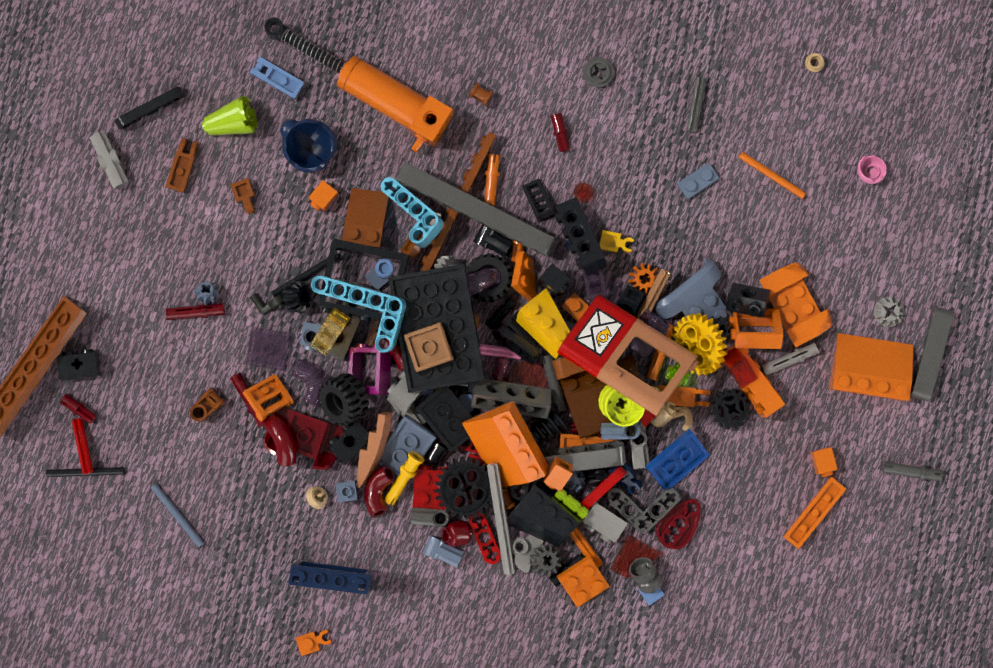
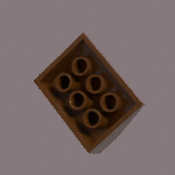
M633 355L616 362L618 366L642 380ZM587 371L560 380L562 391L580 439L601 432V423H613L602 414L599 408L598 399L601 391L607 384ZM619 398V402L616 403L619 406L621 405V401H623L621 398Z

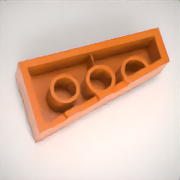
M733 344L724 350L727 355L723 356L725 360L723 362L724 366L745 396H748V400L761 418H767L786 405L780 394L771 386L768 377L759 370L760 366L756 360L751 359L747 354L749 353L747 348H735Z

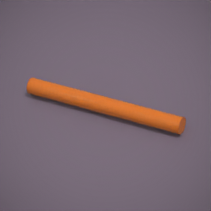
M743 151L738 157L799 198L803 199L806 192Z

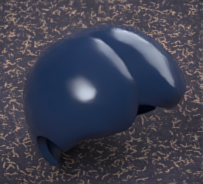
M289 119L280 128L283 138V155L299 171L315 173L325 169L337 151L338 142L336 134L327 124L319 120L303 119L296 121ZM314 145L315 155L306 148Z

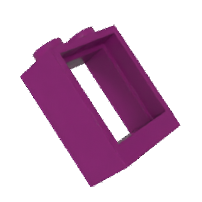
M357 344V348L349 347L348 373L351 376H356L357 380L362 382L363 353H376L375 386H364L366 388L365 391L368 395H389L387 391L391 385L392 360L390 353L378 351L375 344H373V348H369V344Z

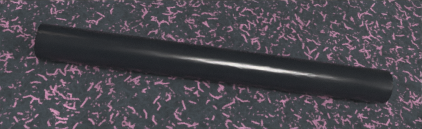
M337 253L334 262L340 259ZM328 258L288 282L308 279L326 268ZM288 282L271 291L274 298L284 291V285H287Z
M124 467L93 468V473L86 475L82 473L81 468L46 470L47 477L124 475Z

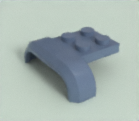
M704 259V265L698 272L669 295L657 300L653 309L661 319H668L679 312H682L684 316L692 313H701V316L707 315V320L711 319L712 316L716 319L722 316L724 321L729 319V316H732L730 311H726V306L712 288L721 277V271L712 259Z

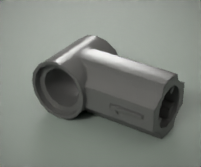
M413 507L411 524L443 527L450 522L449 512H443V509ZM440 512L446 516V521L443 524L438 523L436 520V516Z

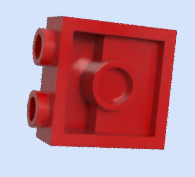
M419 465V469L416 470L417 474L414 477L413 507L444 510L445 506H438L441 500H435L439 493L433 492L434 489L438 488V485H435L434 482L440 480L436 474L442 475L443 473L440 469L441 467H439V470H431V466ZM453 478L449 480L450 487H453Z

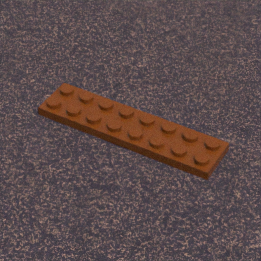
M65 296L59 301L0 386V437L5 433L6 428L16 417L20 408L28 400L34 388L38 386L41 378L49 370L55 358L61 353L62 348L72 337L74 331L87 314Z

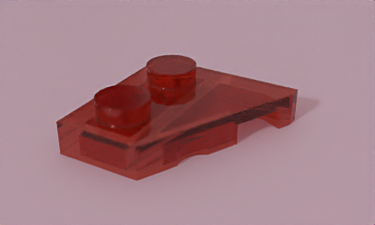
M628 535L610 569L625 578H629L631 576L629 567L634 560L647 557L653 561L661 553Z

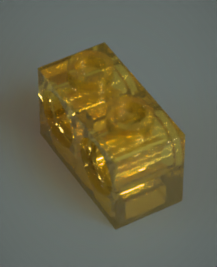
M333 308L309 346L326 356L350 318L336 308Z

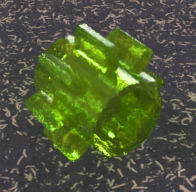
M680 364L668 367L665 376L668 379V383L680 368ZM686 373L677 388L681 387L682 384L686 386L690 373Z

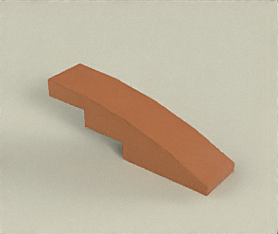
M385 411L378 414L377 429L369 432L368 447L360 449L356 483L358 488L367 484L369 478L378 467L389 436L392 412Z

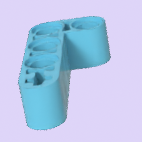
M391 177L385 178L381 183V190L418 221L409 233L410 240L420 248L427 247L442 230L443 220ZM392 186L398 190L396 193L390 190ZM408 196V200L402 203L403 198ZM422 207L421 213L416 214V210ZM436 219L435 224L430 226V221ZM423 233V238L417 241L418 235Z

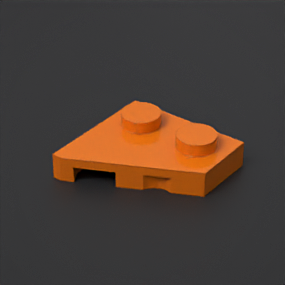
M522 251L517 252L511 286L529 302L537 296L534 260Z

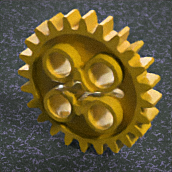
M692 313L677 321L678 326L673 328L676 332L672 336L675 338L674 341L698 356L697 361L699 363L695 370L691 371V374L697 372L698 376L702 374L705 376L717 371L716 369L722 367L720 363L725 362L723 356L727 355V353L723 349L727 348V345L723 344V341L726 340V337H721L723 330L718 331L719 324L713 325V318L707 320V315L701 316V313Z

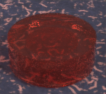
M580 183L575 187L574 197H577L579 202L585 203L592 198L593 189L589 184Z

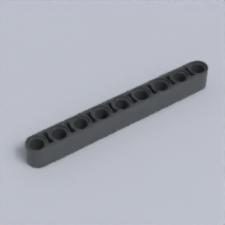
M403 163L395 179L397 182L546 257H549L557 241L556 238L408 163Z

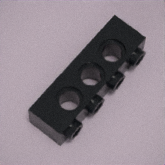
M577 197L555 205L557 213L554 214L557 223H562L564 227L561 229L565 240L568 238L570 240L568 246L572 255L576 253L577 259L575 261L579 270L583 269L585 275L607 267L605 256Z

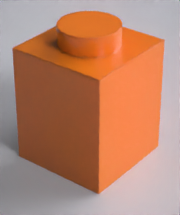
M322 180L308 198L312 201L310 205L317 211L322 209L325 212L339 193Z
M832 447L810 452L816 474L826 477L833 475V471L838 470Z
M556 456L547 470L544 483L549 488L557 489L561 492L573 474V465Z

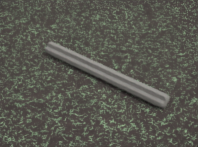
M490 463L487 465L503 572L506 575H511L515 573L499 465L498 463Z

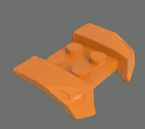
M797 262L780 268L759 280L764 289H770L769 300L774 309L780 310L781 322L795 348L817 337L832 326L829 309L822 312L819 311L803 281V278L810 274Z

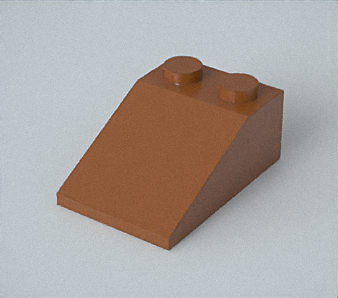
M357 188L351 189L344 223L343 241L376 248L382 247L389 197L384 192Z

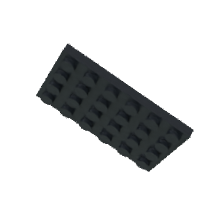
M465 264L388 277L391 295L401 297L406 302V310L398 337L408 393L485 380ZM397 300L393 301L394 311L399 310L400 303ZM441 322L454 360L416 372L404 335Z

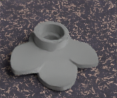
M530 535L526 538H515L511 542L512 553L515 555V564L521 571L529 572V562L534 561L529 556L530 554L536 555L533 549L538 548L540 550L539 547L542 545L543 540ZM518 543H521L523 545V549L521 551L517 550L516 548Z

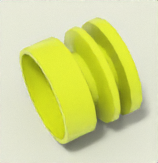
M608 385L603 388L598 399L602 414L615 425L622 427L631 426L637 423L644 414L645 409ZM619 398L623 400L620 406L616 404L619 402Z

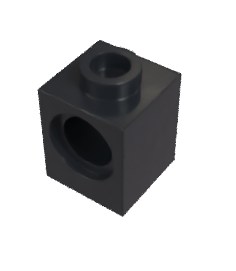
M627 285L620 297L618 306L635 316L641 306L645 292Z

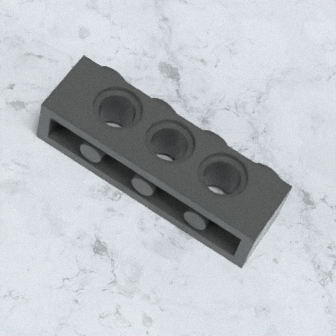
M352 281V282H351L352 284H356V285H359V286L366 287V286H364V285H362V284H359V283H357V282H355V281ZM357 290L355 298L361 300L363 293L361 290ZM347 301L339 302V305L350 307ZM358 305L356 308L367 310L368 307ZM338 313L336 320L332 319L328 328L331 330L328 337H324L321 347H323L322 352L345 361L349 347H351L362 321L359 320V317L352 316V322L349 325H343V317L340 316L341 313ZM337 333H343V342L336 343L334 336Z
M490 379L474 381L471 407L492 410L514 401L521 415L547 419L551 407V389Z

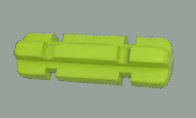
M564 489L561 492L557 491L555 493V498L559 501L562 500L563 504L572 512H576L578 517L584 519L588 515L589 510L584 506L582 507L581 503L570 494L567 495Z

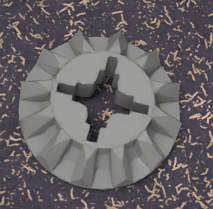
M884 297L874 307L876 321L885 327L898 325L902 322L905 315L904 306L899 299L894 297ZM895 306L892 311L895 316L889 315L884 318L887 313L885 308L889 309Z

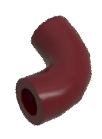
M271 415L266 419L264 428L274 441L277 463L281 466L294 465L296 463V448L292 433L287 424L278 415Z
M387 465L379 468L369 478L365 486L364 500L371 518L378 517L388 510L383 499V492L387 486L395 482L396 477L393 470Z

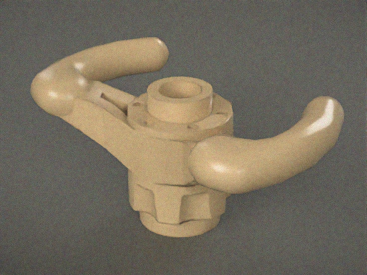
M651 386V387H653L654 389H656L657 391L660 392V390H659L657 387ZM667 401L658 415L651 420V423L655 427L660 428L670 420L684 416L686 422L682 428L684 431H687L692 427L693 418L688 407H676L672 402Z

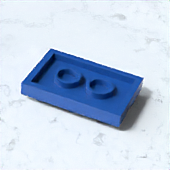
M688 429L645 467L662 489L666 490L667 488L674 487L709 457L710 454L695 434Z

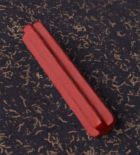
M81 418L72 420V426L81 469L84 475L93 473V466L84 423Z

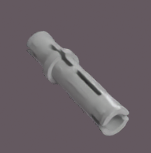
M812 343L801 349L796 348L794 352L761 365L764 374L768 376L797 362L802 363L804 359L819 354L816 344Z

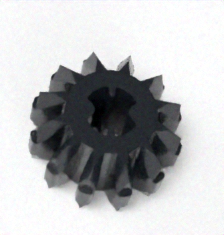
M297 280L284 285V291L281 292L283 295L282 301L285 302L284 307L288 308L289 312L300 313L306 311L310 307L309 302L312 301L310 298L312 292H309L310 286L306 285L305 281Z

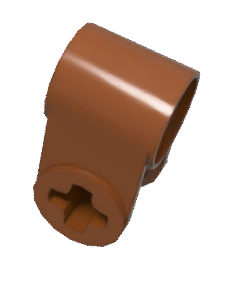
M566 358L552 361L557 380L585 371Z
M214 387L206 391L191 407L190 416L193 420L198 422L205 421L226 402L225 399H222L214 391ZM198 408H203L204 415L201 418H196L195 410Z

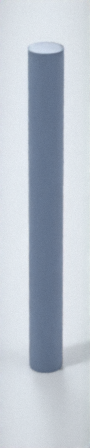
M157 483L151 487L153 492L198 548L202 546L205 542Z

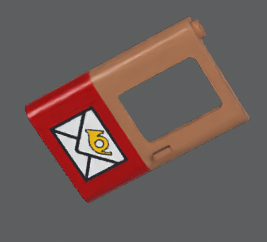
M600 294L596 296L557 351L561 356L655 416L658 415L689 370L694 371L699 363L697 355ZM635 337L640 338L680 364V368L662 392L657 391L616 363Z

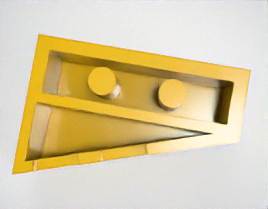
M546 288L519 309L516 322L557 360L561 356L557 351L570 333V330Z

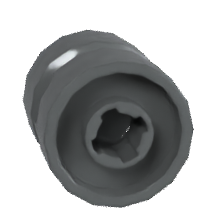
M637 558L631 563L629 573L641 592L652 593L659 589L662 584V578L649 558Z

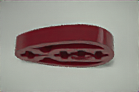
M688 499L676 504L657 523L656 536L662 545L670 549H680L690 542L700 519L701 506L697 500ZM694 502L696 504V511H691L686 515L688 512L687 504H693ZM683 518L685 526H680L677 529L679 534L672 536L673 542H667L666 544L664 542V535L671 533L669 528L677 525L676 519L680 520Z

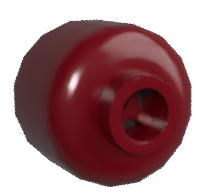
M465 521L449 522L442 530L443 541L450 547L464 546L468 544L472 537V529Z

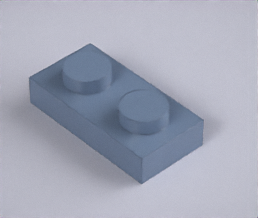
M707 163L678 182L677 185L688 200L718 180L719 177L710 163Z

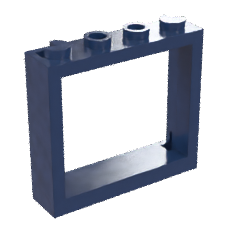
M297 561L291 565L288 585L368 595L373 586L374 570Z

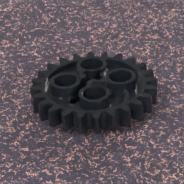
M461 456L460 462H458L456 458H453V464L446 462L447 469L440 468L443 472L442 475L436 474L440 480L434 482L435 485H438V488L434 489L433 492L439 493L435 500H441L438 506H445L443 512L448 513L451 510V517H454L457 513V518L460 520L463 515L465 519L469 520L470 514L477 518L476 512L484 514L482 508L489 509L487 502H493L492 498H490L491 488L488 469L484 470L486 464L482 463L479 465L480 460L475 459L473 462L472 457H468L467 461H465V458ZM473 470L474 478L468 481L467 473ZM459 472H461L462 480L458 475ZM455 477L457 481L456 485L454 487H450L449 480ZM463 483L465 485H468V487L466 488V492L461 490L464 488ZM476 489H480L481 492L478 498L473 497V492ZM467 494L471 500V504H468ZM458 496L463 497V502L460 505L455 504V499Z

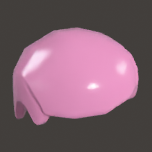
M875 155L863 156L858 163L857 173L863 182L875 184L884 179L887 167L884 161ZM874 167L873 169H871V170L867 173V169H868V168Z

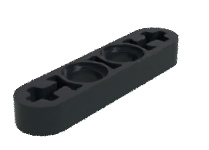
M181 87L173 88L121 115L114 121L119 130L125 129L142 120V117L146 115L148 117L159 111V108L163 106L165 108L184 98L185 95Z

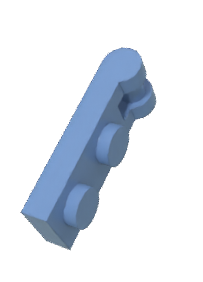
M259 57L256 61L257 65L251 69L250 74L289 97L296 99L305 83L264 58ZM264 67L268 68L265 74L261 73Z

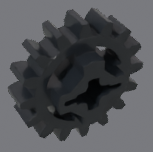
M726 388L723 389V394L721 392L716 393L718 398H711L714 404L709 405L710 408H713V411L709 414L715 415L713 422L719 421L718 427L725 425V429L729 430L732 425L733 429H737V424L743 426V420H749L746 414L752 412L747 409V406H750L751 403H746L745 400L748 396L742 397L741 390L735 393V388H731L730 392ZM726 396H733L728 402L722 400ZM739 402L742 405V410H740ZM733 405L732 409L734 412L728 413L729 409L727 406ZM718 407L721 409V416L718 412ZM732 416L738 418L736 421L728 422Z

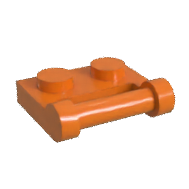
M276 374L243 392L259 421L267 419L268 415L284 406L288 407L293 404L292 397ZM278 395L281 396L282 399L265 409L262 408L261 404Z

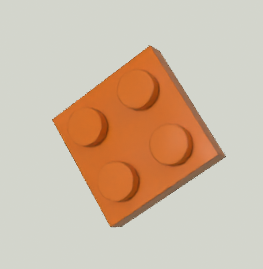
M589 555L557 575L558 580L577 608L610 587Z

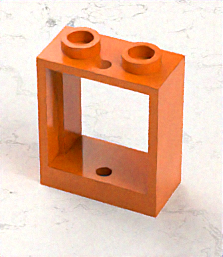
M767 309L764 318L736 312L729 316V328H732L730 338L734 341L735 348H782L783 328L779 309ZM739 326H770L771 332H740Z

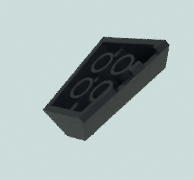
M540 480L507 517L508 526L557 547L566 540L583 520L577 516L576 512L574 513L567 508L562 500L559 501L555 498V493Z

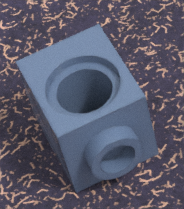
M303 323L300 345L304 346V350L316 351V348H321L324 325ZM310 332H315L317 335V339L314 342H308L307 335Z
M356 480L335 483L338 503L359 499Z

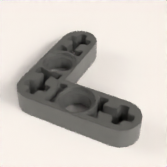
M620 487L611 488L607 497L608 501L639 532L645 533L655 526L678 503L680 494L675 488H667L645 510ZM612 492H620V499L624 501V499L626 498L628 501L624 502V504L620 508L618 505H620L621 502L618 499H612ZM667 493H675V501L669 500L666 504L669 507L666 508L663 502L668 497ZM633 505L636 510L635 513L632 515L627 514L625 506ZM660 505L663 509L662 514H653L652 507ZM648 512L649 515L653 519H655V521H652V519H650L647 522L648 527L646 528L645 526H643L641 528L639 526L641 523L639 520L641 519L644 521L648 517V515L645 513Z

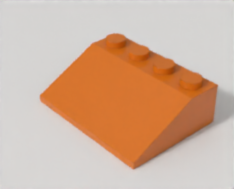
M837 333L829 390L909 401L912 386L913 345Z
M514 401L462 423L486 467L490 463H498L502 487L530 483L546 476L549 465Z

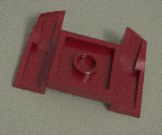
M285 406L272 413V415H278L289 427L294 439L296 453L315 459L312 469L328 470L333 467L336 458L327 450L330 446L328 442L335 435L339 437L344 432L342 430L343 427L294 411ZM266 431L263 447L276 456L274 441Z

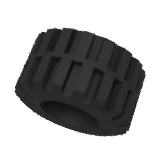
M492 253L481 254L473 258L467 265L466 271L470 294L476 300L484 303H493L507 295L512 284V272L504 258H500L499 255H492ZM485 267L496 269L500 275L499 284L493 289H484L477 282L479 271Z
M342 373L320 386V406L324 410V414L334 424L340 426L348 425L362 418L368 412L369 397L365 391L366 388L360 380H357L356 376H351L350 373Z

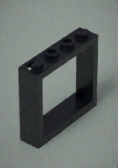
M333 238L324 276L331 277L337 250L400 263L398 276L406 274L409 254ZM323 280V284H322L321 290H323V289L325 288V286H326V283H325L324 280ZM320 294L318 308L322 309L321 312L327 314L338 312L341 313L340 316L345 318L357 316L360 321L371 322V320H375L380 325L382 313L325 302L327 296ZM389 319L387 321V326H389L390 324H394V321L392 319Z

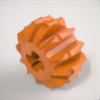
M641 263L640 270L637 266H634L633 270L636 273H629V276L634 279L628 280V283H635L632 287H638L640 291L644 289L645 296H647L649 293L648 288L649 290L651 289L657 275L654 276V273L658 269L655 268L653 271H650L651 264H648L645 269L644 263ZM645 274L648 276L649 282L642 284V280H639V277H643Z

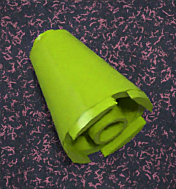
M245 95L240 96L206 116L204 122H202L204 132L209 135L255 133V128H258V122L254 108L250 109L248 103H251L250 99Z

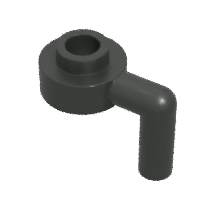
M256 293L250 296L262 315L267 314L274 308L279 310L284 307L285 302L282 301V293L270 300L266 305L263 304Z

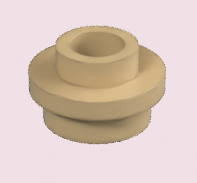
M812 53L806 58L805 66L811 72H818L824 67V58L818 53ZM817 60L818 65L813 66L811 61Z

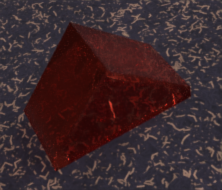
M734 347L727 352V355L723 356L725 360L723 364L740 389L757 379L747 358L737 348Z

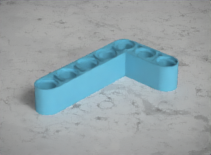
M316 276L313 278L311 287L316 293L382 311L383 314L375 340V347L380 352H390L395 348L406 310V302L403 298L327 276ZM321 279H323L326 283V286L323 290H321L318 286V283ZM340 284L344 287L342 295H339L336 291ZM357 290H361L363 293L361 300L355 298ZM376 295L381 297V303L378 306L373 302ZM395 300L400 303V308L397 311L392 309V303ZM389 319H392L395 323V327L392 330L387 328V321ZM384 338H387L390 342L387 349L382 346Z

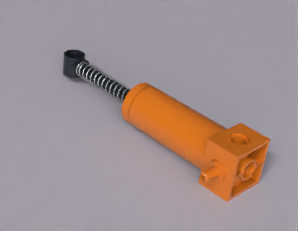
M276 17L269 18L265 22L264 29L269 38L279 42L284 41V43L292 45L293 48H297V51L300 50L302 53L307 54L306 56L309 55L310 58H314L315 61L322 63L323 66L326 65L327 68L329 67L332 71H336V74L339 73L336 85L338 88L408 128L411 134L417 138L411 148L412 151L417 153L423 143L429 144L432 147L436 146L454 116L452 108L430 95L426 98L355 55L346 63L341 62V60L339 61L333 55L331 56L324 52V50H321L320 47L318 48L316 45H312L311 42L309 43L307 40H304L303 37L301 38L294 34V32L292 33L289 27ZM274 25L280 26L276 33L270 32L271 27ZM431 119L436 120L434 124L430 125L427 123Z

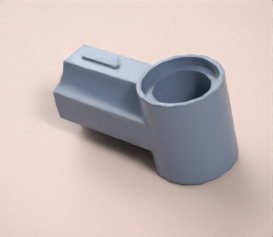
M601 423V440L636 439L640 434V427L636 423L631 425L635 428V434L628 436L626 434L627 426L622 427L614 423Z
M430 535L422 553L457 567L464 552L450 547L443 540L436 539Z

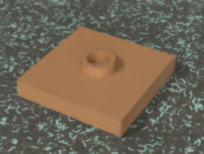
M441 322L404 335L416 372L454 360Z

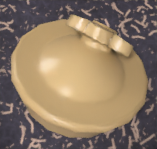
M310 487L306 492L309 505L316 509L325 507L328 495L322 487Z

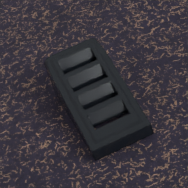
M539 178L522 186L538 223L555 216V211ZM539 187V190L529 194V190ZM542 193L543 196L532 200V197ZM542 201L546 202L545 204L539 207H535L536 204ZM546 208H549V209H547V210H545V211H543V212H541V213H538V212L541 211V210H544V209H546Z

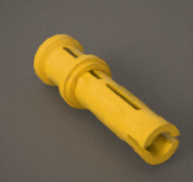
M409 452L407 461L400 467L399 476L384 498L387 504L395 505L410 478L415 477L419 465L424 463L425 460L419 453Z

